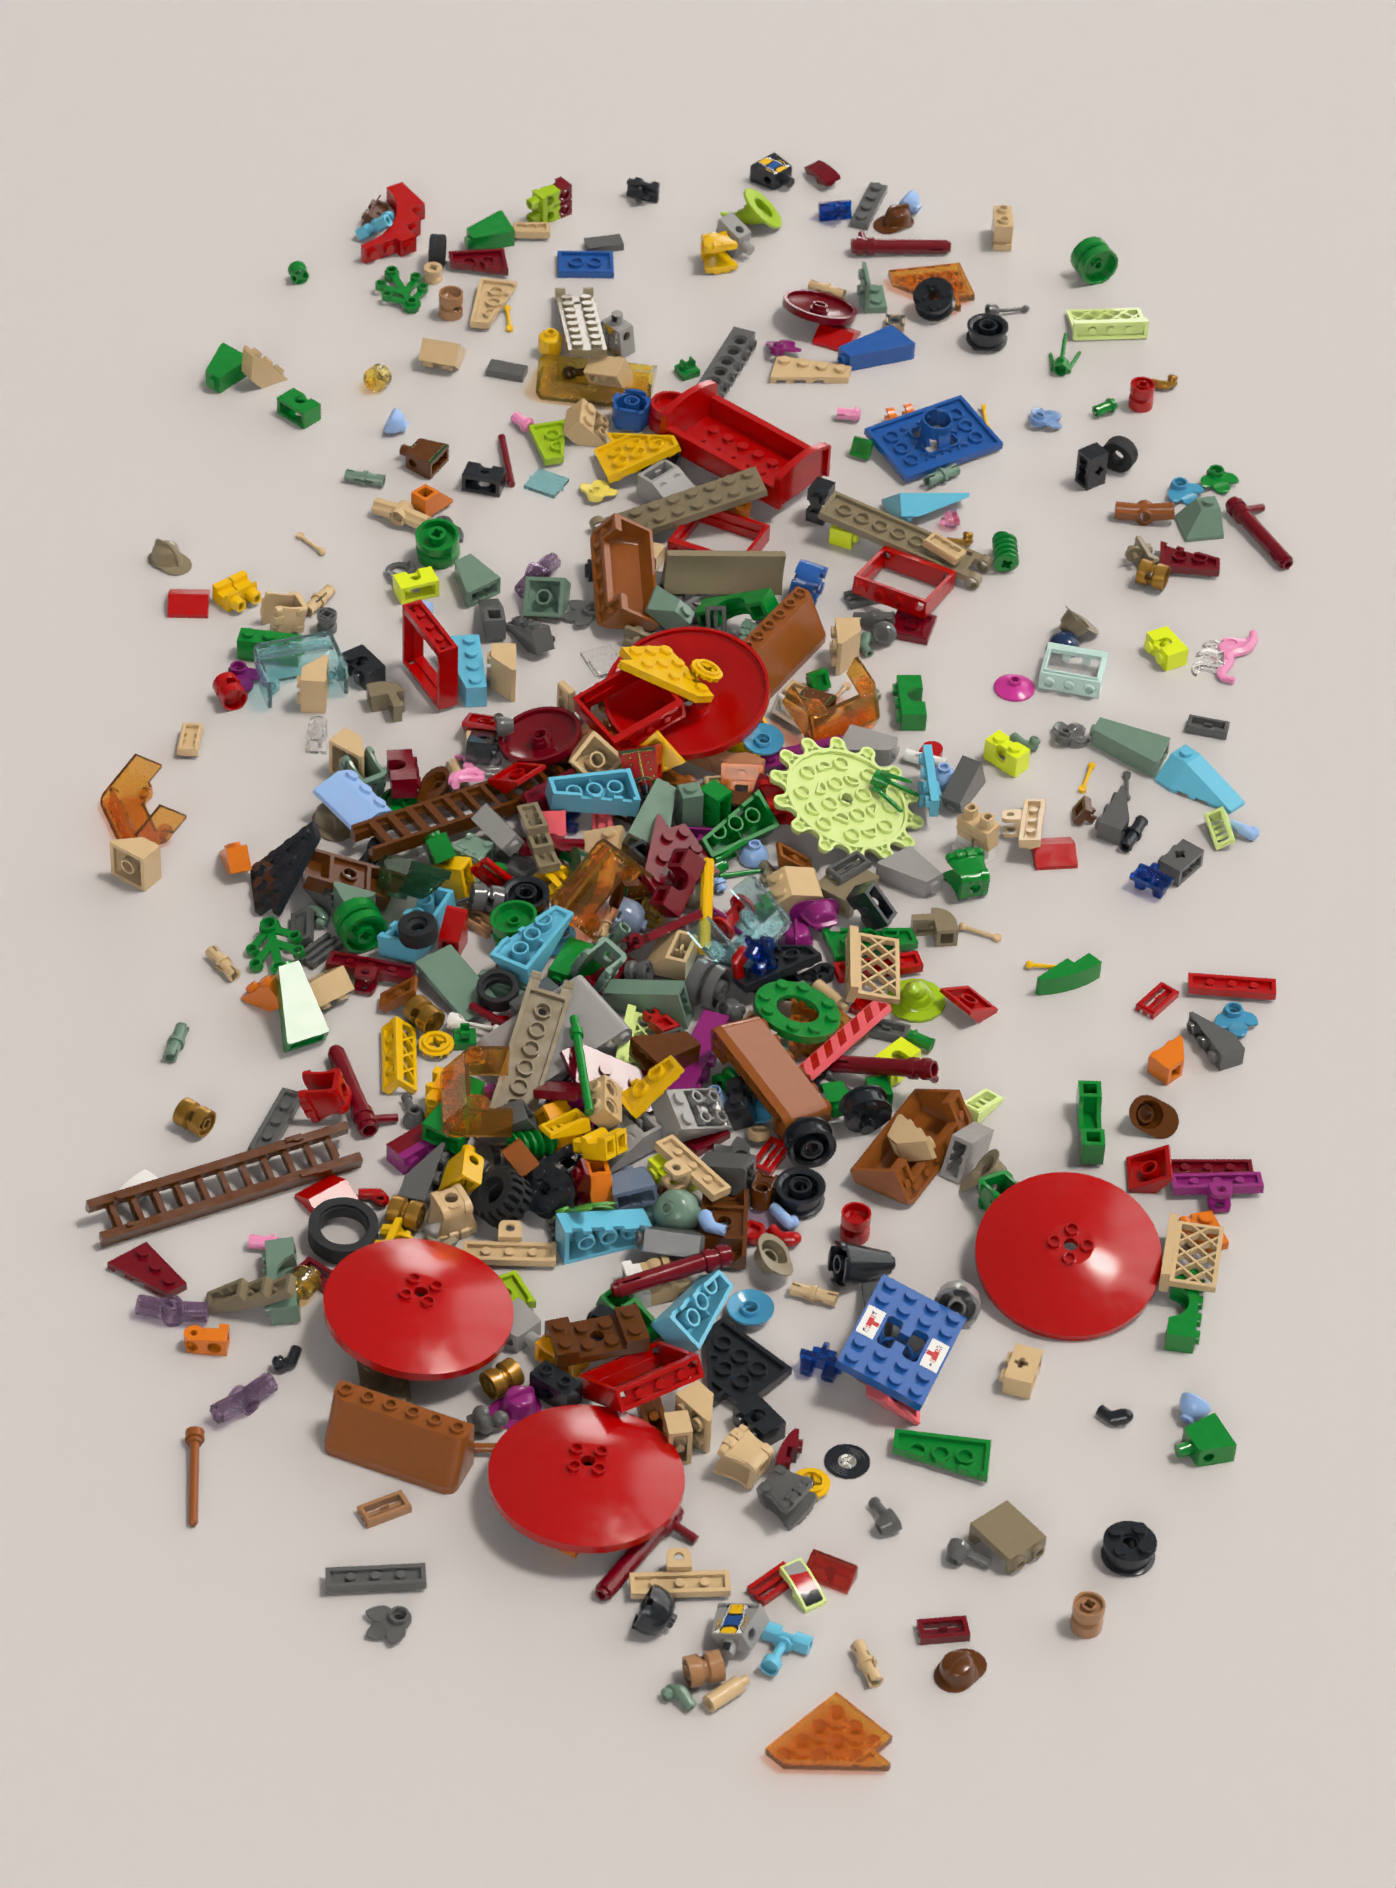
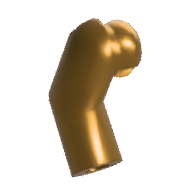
M1169 374L1168 380L1165 381L1152 378L1155 382V389L1168 390L1176 387L1178 384L1177 375Z
M967 531L963 533V538L960 539L947 537L948 540L964 547L972 544L974 541L972 539L973 533Z

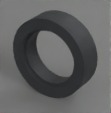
M335 1197L325 1200L314 1208L309 1217L308 1243L310 1248L319 1258L338 1265L341 1260L352 1252L373 1244L375 1240H378L379 1222L377 1215L370 1206L355 1198ZM345 1217L358 1221L364 1227L366 1233L362 1239L355 1243L337 1244L323 1236L321 1227L330 1219Z

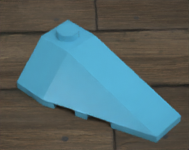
M898 493L881 500L888 514L904 521L912 522L913 518L968 498L969 493Z
M1186 744L1170 754L1155 777V782L1170 792L1177 794L1179 791L1187 794L1189 799L1195 800L1198 798L1206 801L1208 806L1215 809L1223 806L1229 814L1245 805V801L1206 759Z
M554 905L537 916L535 921L527 927H520L518 933L509 938L507 936L502 939L490 953V958L500 969L511 972L517 978V981L527 985L532 970L542 972L574 917V912Z

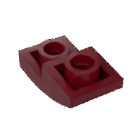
M821 160L804 167L806 174L814 176L818 184L826 187L834 185L836 181L841 179L840 175L830 165Z
M580 1158L576 1167L571 1172V1178L575 1184V1206L587 1204L591 1192L590 1174L585 1159Z
M794 1428L781 1444L776 1457L775 1467L777 1464H780L790 1471L791 1463H796L797 1453L802 1454L803 1439H799V1429Z

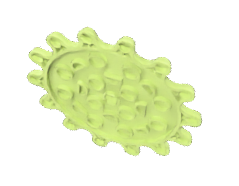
M832 737L830 739L829 748H821L812 739L803 738L801 749L804 754L802 755L794 754L786 749L781 750L779 760L788 770H772L769 774V779L772 784L779 786L785 792L784 794L776 795L773 804L776 809L789 811L795 816L796 819L791 822V831L794 834H813L818 839V850L823 854L831 852L833 848H840L848 855L858 850L864 856V852H870L876 855L879 860H882L894 854L890 845H896L902 849L908 846L914 847L915 841L907 834L906 828L917 830L923 826L924 820L921 816L912 813L908 805L915 804L919 800V796L916 797L892 785H888L886 790L882 788L881 790L903 810L900 813L879 793L873 791L872 788L874 786L870 784L877 769L881 771L883 769L889 773L902 776L900 768L893 765L885 768L878 766L874 760L875 751L870 747H863L858 753L850 752L846 748L844 741L839 737Z

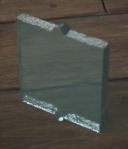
M539 468L533 475L529 476V480L524 484V489L554 499L560 491H564L569 478Z

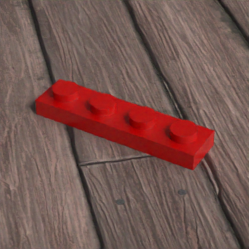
M918 951L899 953L900 975L923 972L924 965ZM863 958L867 963L872 961L870 958ZM888 958L883 960L888 966L893 965ZM845 961L833 962L838 984L845 983ZM877 964L872 966L878 972L883 970ZM867 970L861 972L867 978L873 976Z
M1188 972V994L1263 1000L1276 999V979Z

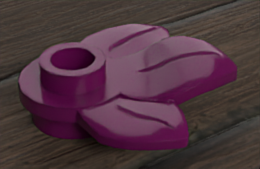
M783 339L779 342H766V346L769 347L770 354L784 356L786 351H802L800 348L795 347V342Z
M234 661L228 668V672H232L237 676L246 692L253 689V681L263 678L258 669L248 668L243 661Z

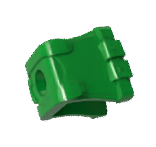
M967 847L964 850L961 848L946 854V862L953 869L944 872L943 879L952 887L957 899L965 900L968 897L987 895L990 873L985 866L982 848L974 849L973 847Z
M1002 1170L979 1178L978 1207L980 1210L984 1209L986 1212L1000 1194L1018 1183L1009 1171ZM993 1184H997V1187H996L995 1190H994L993 1188H991L990 1186L993 1185Z

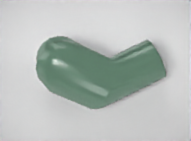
M868 631L861 634L859 649L866 658H870L874 654V651L869 646V644H872L871 640H874V637Z
M1016 732L1010 735V741L1021 743L1032 751L1039 748L1038 745L1041 741L1036 736H1031L1029 740H1025Z
M309 903L306 908L311 907L314 911V917L317 918L315 924L322 928L326 927L327 922L330 921L327 911Z
M670 1683L661 1690L663 1700H680L686 1711L697 1706L696 1701L684 1685Z

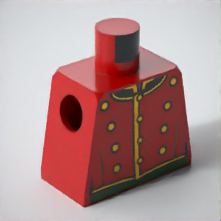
M662 743L624 748L618 751L623 769L630 768L635 783L640 782L641 793H649L653 786L652 780L661 778L663 775Z

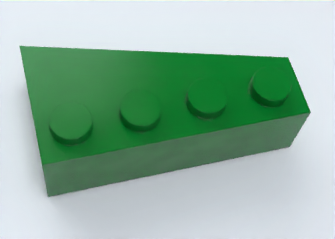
M758 789L703 837L699 843L709 857L714 859L744 840H748L749 843L752 839L760 840L771 835L780 825Z

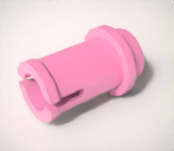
M837 407V420H854V422L860 420L861 409H857V407L854 409Z
M514 412L511 416V422L521 427V430L524 432H528V425L535 424L532 418H526L519 412Z
M251 1234L248 1239V1248L265 1250L266 1240L279 1239V1237H275L274 1234L270 1236Z

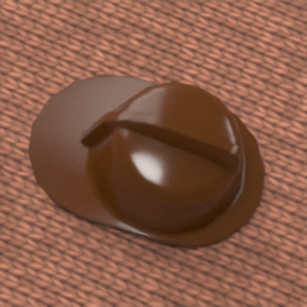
M905 203L889 206L885 215L874 221L873 228L875 231L883 234H892L913 226L914 219L910 216L909 205Z
M435 767L426 773L421 781V789L417 793L416 799L418 802L452 792L453 788L451 785H448L450 771L447 767Z
M1140 1095L1130 1105L1129 1119L1132 1125L1148 1135L1163 1139L1170 1137L1177 1130L1179 1118L1175 1109L1154 1096Z
M964 1648L950 1651L935 1668V1682L946 1692H963L983 1676L987 1669V1662L979 1652L972 1649Z

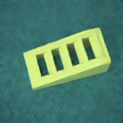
M1223 806L1203 814L1216 850L1236 843L1228 814ZM1223 819L1222 822H1219V823L1213 825V823H1215V822L1220 821V820ZM1225 825V827H1223V828L1218 829V830L1215 831L1216 828H1219V827ZM1227 831V833L1217 837L1218 834ZM1229 836V839H1226L1222 842H1218L1219 840Z
M984 1089L964 1102L972 1122L981 1123L1003 1102L1004 1098L988 1089Z

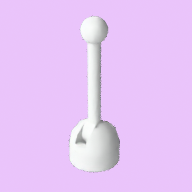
M450 1012L447 1019L448 1030L460 1028V1023H469L470 1027L494 1030L499 1026L497 1024L490 1026L467 1022L461 1014Z

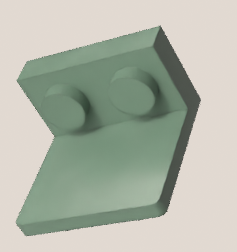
M862 262V268L858 269V278L861 281L860 284H857L860 306H863L864 314L887 313L883 286L871 285L867 264Z

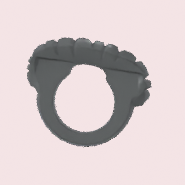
M410 560L407 563L395 562L385 568V573L392 582L393 574H397L396 572H391L393 569H405L407 574L417 571L415 565Z

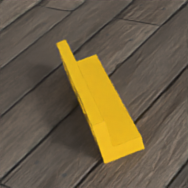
M395 1016L381 1028L382 1091L390 1095L398 1087H401L409 1093L415 1094L418 1091L416 1028Z

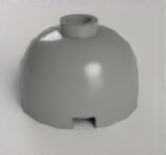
M962 1280L950 1281L941 1286L935 1296L936 1302L967 1318L962 1328L970 1326L977 1320L981 1309V1298L979 1292L972 1284Z

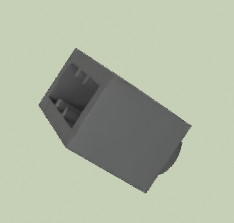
M1182 839L1177 845H1173L1167 854L1159 858L1157 862V876L1179 887L1202 866L1204 850Z

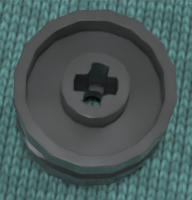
M704 957L698 958L692 965L685 981L691 1004L695 1006L701 1004V1008L715 1012L717 1004L726 999L730 990L733 976L732 968L722 964L715 966L714 961Z

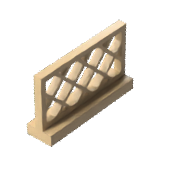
M850 925L845 939V1002L854 1003L856 998L899 1005V939L860 933L858 926ZM861 941L869 942L872 946L867 948ZM883 945L893 946V949L888 951ZM877 949L883 955L878 957L872 951ZM867 955L872 961L867 963L862 957ZM888 958L893 965L888 966L883 960ZM877 964L883 970L878 972L872 966ZM867 970L873 976L867 978L861 972ZM889 974L894 980L889 982L883 976ZM878 980L883 986L877 987L873 981ZM867 985L872 992L862 991V987ZM889 989L894 996L887 995L883 991Z
M1170 1213L1158 1291L1168 1292V1286L1215 1293L1224 1227L1179 1221V1214ZM1181 1230H1189L1192 1231L1193 1234L1187 1236ZM1206 1234H1216L1218 1236L1210 1239ZM1200 1238L1204 1243L1197 1245L1193 1240ZM1187 1243L1191 1249L1185 1251L1180 1246ZM1210 1247L1215 1252L1208 1254L1204 1249ZM1198 1253L1202 1258L1195 1260L1191 1255ZM1185 1259L1189 1264L1183 1266L1178 1261ZM1208 1262L1213 1267L1206 1270L1202 1264ZM1196 1268L1200 1273L1193 1275L1189 1270ZM1183 1274L1187 1279L1181 1280L1175 1279V1277ZM1206 1277L1212 1284L1202 1283L1199 1280Z

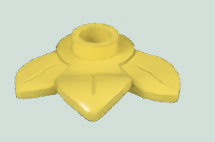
M595 480L592 484H580V491L585 492L588 496L587 499L591 502H601L605 496H615L618 494V490L609 488L610 484L605 480Z

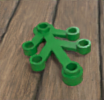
M388 266L384 271L385 280H377L375 282V289L382 292V300L402 305L407 313L418 312L421 307L420 299L424 294L428 293V284L421 283L422 275L414 272L411 273L410 282L405 287L399 278L397 267ZM386 281L394 283L396 288L386 285ZM417 285V292L412 297L410 293ZM393 294L402 296L403 298L393 296Z
M271 916L265 917L260 921L259 935L251 944L246 946L248 957L254 958L249 962L250 969L254 973L263 970V961L270 953L273 959V964L270 967L272 975L276 974L279 965L284 962L282 961L280 950L292 953L293 958L296 960L303 959L306 956L304 947L297 945L302 941L300 931H292L281 927L280 922ZM276 935L288 938L290 943L277 939ZM268 938V943L260 951L259 946Z

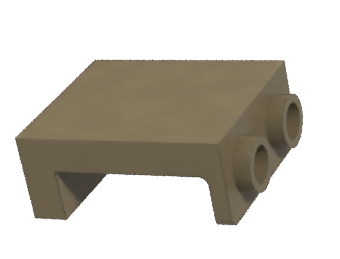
M866 870L844 884L838 885L837 880L831 879V875H825L819 880L823 898L836 900L840 906L838 914L849 919L854 915V910L846 898L854 886L871 880H875L879 886L880 876Z
M1006 1500L970 1523L968 1539L974 1545L983 1541L1005 1562V1572L1009 1575L1014 1571L1021 1570L1025 1564L1033 1559L1040 1558L1044 1554L1047 1536Z

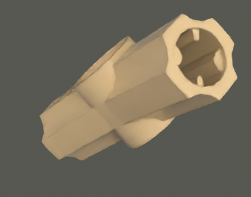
M376 497L371 508L372 514L390 518L391 522L397 526L407 524L417 529L422 522L432 519V517L415 510L413 505L406 500L396 503Z

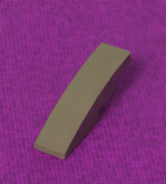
M538 802L518 805L517 811L539 874L561 870L560 862L554 850V843L548 831V824Z
M289 1273L272 1280L266 1275L251 1282H247L242 1277L207 1292L203 1311L206 1314L234 1312L294 1297L297 1277Z

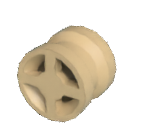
M428 262L424 265V281L427 284L437 285L442 282V265L438 262Z

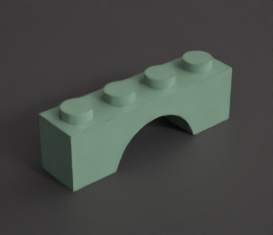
M293 1236L265 1241L262 1260L266 1268L262 1269L263 1276L267 1275L274 1280L293 1272L298 1266ZM296 1288L294 1297L265 1306L266 1317H271L273 1326L301 1321L300 1302Z

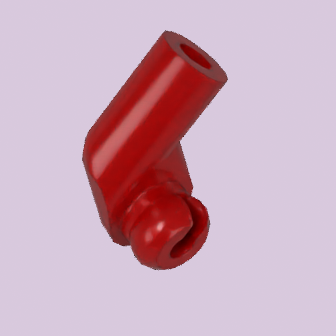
M745 945L739 946L731 957L735 979H742L745 976L743 966L750 956L749 948Z

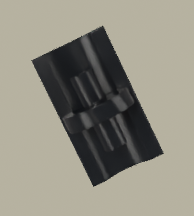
M639 177L627 180L626 196L635 198L637 203H641L642 200L658 203L659 182L647 183Z

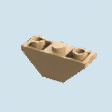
M246 345L243 347L241 371L259 387L265 388L288 380L283 375L284 370L277 364L273 366V361L267 356L262 358L263 354L255 347L253 349Z
M902 1114L897 1115L887 1134L894 1154L899 1158H906L907 1162L937 1158L934 1151L936 1145L930 1136L927 1137L920 1127L917 1128L911 1119L907 1120Z

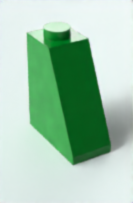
M500 210L468 227L464 242L470 250L514 246L515 230L503 211Z
M225 343L220 344L205 370L206 386L218 393H222L247 377L241 371L243 353Z
M569 937L548 968V978L558 986L564 979L574 978L570 974V967L579 954L586 948H593L594 944ZM606 951V956L610 959V953ZM593 959L576 976H591L602 965Z

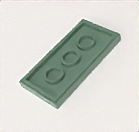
M451 944L414 962V967L453 1012L461 1014L467 1022H473L481 1018V1016L468 1009L471 1002L480 1005L476 989L477 981L480 977ZM487 987L485 990L486 995L497 998Z

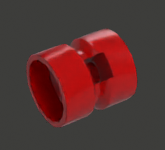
M1142 376L1131 380L1128 407L1132 411L1146 413L1152 409L1155 382L1152 379Z
M224 672L214 679L212 688L225 709L234 711L246 704L248 694L234 673Z
M851 1202L842 1208L839 1233L842 1241L863 1245L868 1241L872 1214L867 1205L860 1202Z

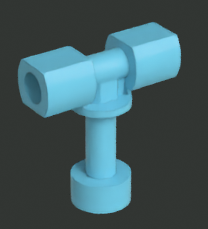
M385 211L379 218L372 219L370 224L367 223L357 228L355 233L358 239L362 241L372 236L374 232L379 233L392 226L395 215L391 211Z
M769 1621L760 1639L773 1643L775 1649L772 1654H766L763 1657L760 1669L766 1675H777L782 1667V1655L791 1652V1650L808 1655L812 1648L814 1637L799 1631L794 1635L783 1631L782 1625Z

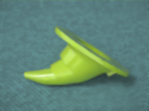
M747 188L743 193L746 201L744 208L733 213L744 224L757 225L765 223L771 228L779 229L782 225V220L772 203L758 191ZM721 211V216L723 217L730 212Z
M907 979L900 981L899 1005L888 1004L891 1005V1013L897 1018L910 1023H924L932 1021L941 1015L945 1008V996L939 992L940 988L932 982L923 979ZM889 990L887 995L894 996V994Z

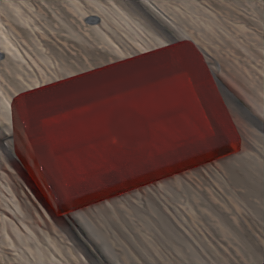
M816 1549L812 1550L806 1564L818 1584L844 1594L849 1593L857 1579V1565Z

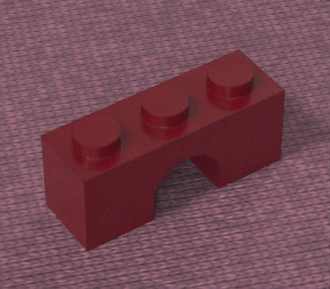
M412 749L387 750V772L390 779L392 799L417 798V789H421L417 757H413Z
M675 848L667 864V868L674 874V885H658L649 905L666 918H680L706 862L689 848Z

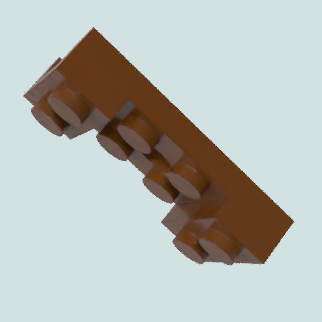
M315 849L303 872L302 888L323 894L326 888L333 890L335 881L375 892L377 908L385 911L391 900V896H388L387 893L392 870Z
M743 1189L735 1197H722L714 1202L702 1193L701 1210H710L716 1223L729 1224L725 1236L705 1232L702 1227L700 1234L705 1236L704 1249L709 1248L712 1250L714 1246L720 1244L730 1246L734 1262L725 1268L746 1269L749 1189Z
M637 1304L615 1307L614 1314L581 1321L570 1322L568 1317L545 1321L544 1334L545 1337L550 1338L554 1349L556 1367L558 1368L650 1350V1336ZM593 1337H600V1338H602V1340H601V1341H595V1340L592 1339V1338H593Z

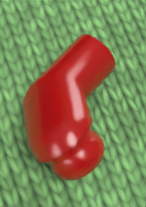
M358 1188L359 1200H371L378 1207L388 1205L389 1196L382 1189Z
M772 1224L767 1229L768 1234L779 1237L787 1247L797 1246L802 1240L800 1233L793 1231L782 1232L776 1224Z

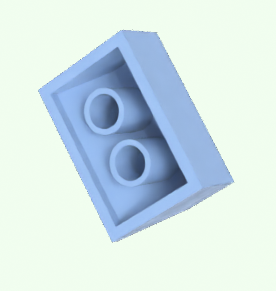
M352 770L337 771L313 791L350 830L353 824L392 811L386 805V802L372 791V788L358 778V774Z

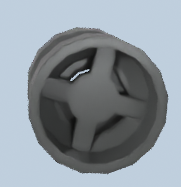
M324 607L317 611V631L319 634L330 636L337 632V612L335 609Z
M629 960L625 963V979L652 980L654 969L650 960H641L640 962Z

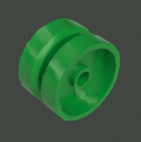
M1093 236L1082 240L1071 253L1070 262L1072 267L1088 284L1097 285L1107 281L1118 267L1117 255L1100 237Z
M435 518L422 522L417 527L415 541L418 561L423 566H431L435 570L446 569L454 565L460 556L459 531L455 524L447 519Z
M355 897L347 900L333 914L332 925L335 932L340 937L344 947L353 953H365L375 949L378 946L377 935L388 930L384 917L370 898Z
M522 900L506 901L492 911L490 923L495 947L505 937L508 936L510 938L518 933L520 927H527L535 921L537 910L531 903Z

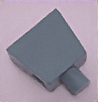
M627 1165L620 1172L612 1175V1195L614 1202H618L615 1204L616 1210L638 1209L654 1205L657 1201L656 1184L645 1167L634 1168L631 1165Z

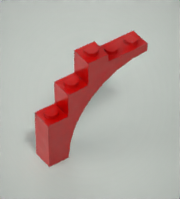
M403 182L386 187V202L392 208L395 219L392 226L383 234L361 245V261L364 264L396 253L402 257L416 252L417 236L421 235V220L425 219V203Z

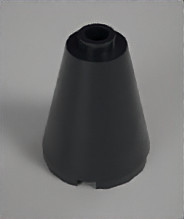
M835 1241L836 1245L831 1246L829 1250L828 1271H833L834 1278H830L834 1287L843 1288L882 1277L883 1274L890 1275L892 1270L895 1269L896 1261L889 1251L845 1241Z

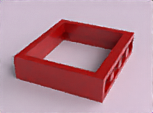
M724 510L679 526L668 539L667 550L714 551L686 541L701 522L753 539L754 541L746 551H762L769 542L770 525Z
M883 546L854 576L852 593L925 619L954 589L957 571L900 550ZM883 568H887L937 587L926 599L872 579Z
M421 599L402 605V663L438 710L458 705V646ZM424 640L438 657L437 672L424 657Z
M619 670L573 697L575 712L616 751L634 747L648 739L657 730L660 732L686 717L684 702L677 694L645 680L667 705L613 736L589 708L641 678Z
M660 1340L651 1343L649 1351L624 1355L577 1375L578 1380L582 1382L583 1398L620 1413H624L705 1377L698 1354ZM657 1347L659 1353H653L652 1348ZM624 1391L625 1396L621 1397L620 1393Z

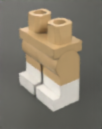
M971 802L964 807L963 813L957 817V838L952 843V850L981 847L984 852L985 866H987L997 858L1000 824L995 822V815L990 812L983 814L978 812V805Z
M661 1255V1259L652 1258L646 1262L632 1264L631 1260L622 1261V1278L677 1260L670 1261L668 1255ZM688 1277L628 1296L631 1299L636 1297L644 1307L665 1303L670 1300L673 1302L679 1297V1293L685 1292L690 1287V1281Z

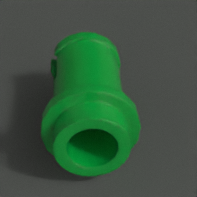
M1108 398L1105 402L1093 406L1092 412L1098 418L1108 412H1115L1118 405L1115 399Z
M910 1029L906 1037L907 1041L928 1052L932 1051L936 1041L934 1038L918 1033L917 1029Z

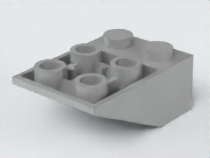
M667 459L660 460L637 475V494L650 502L695 487L684 472Z
M716 1088L667 1089L651 1104L656 1120L662 1126L664 1138L673 1134L681 1142L732 1128Z
M624 1106L622 1107V1123L607 1130L610 1132L616 1128H626L628 1151L607 1160L611 1173L654 1151L655 1142L662 1139V1126L648 1113L644 1112L636 1119Z

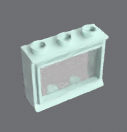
M1048 642L1039 675L1038 688L1099 699L1107 669L1109 652Z

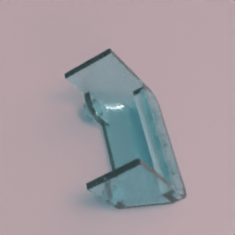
M318 632L263 642L254 646L253 656L259 688L268 708H272V694L280 690V681L296 679L297 675H301L303 666L323 655H328L329 684L339 682L344 694H348V667L331 633Z
M750 874L731 889L732 893L745 906L740 911L739 917L747 928L733 943L709 916L687 932L703 952L715 962L732 965L731 957L739 946L745 945L749 948L750 956L743 967H749L791 926V919L753 874Z

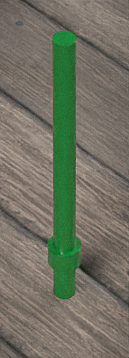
M571 1015L569 1018L571 1025L569 1033L574 1043L584 1110L587 1116H591L594 1114L582 1042L584 1034L579 1024L578 1016Z

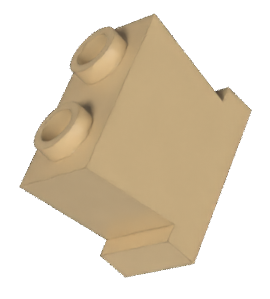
M993 205L991 225L993 251H1011L1014 228L1012 206Z

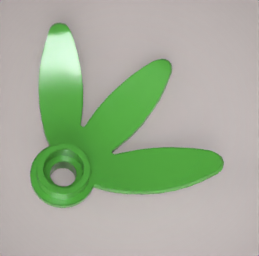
M594 1202L570 1209L566 1206L555 1212L615 1210V1207L609 1205H615L618 1202Z

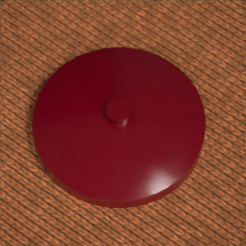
M794 289L787 291L783 296L782 305L787 311L813 323L843 326L853 323L856 318L857 310L851 303L829 293L808 289Z
M553 706L538 707L512 718L514 721V733L499 737L498 741L501 753L508 762L512 764L515 762L536 763L547 766L564 759L572 753L582 739V727L578 717L565 708Z

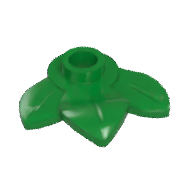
M1211 465L1206 471V475L1201 478V486L1204 489L1213 488L1219 494H1227L1230 491V484L1239 483L1236 475L1225 472L1224 468L1220 465Z

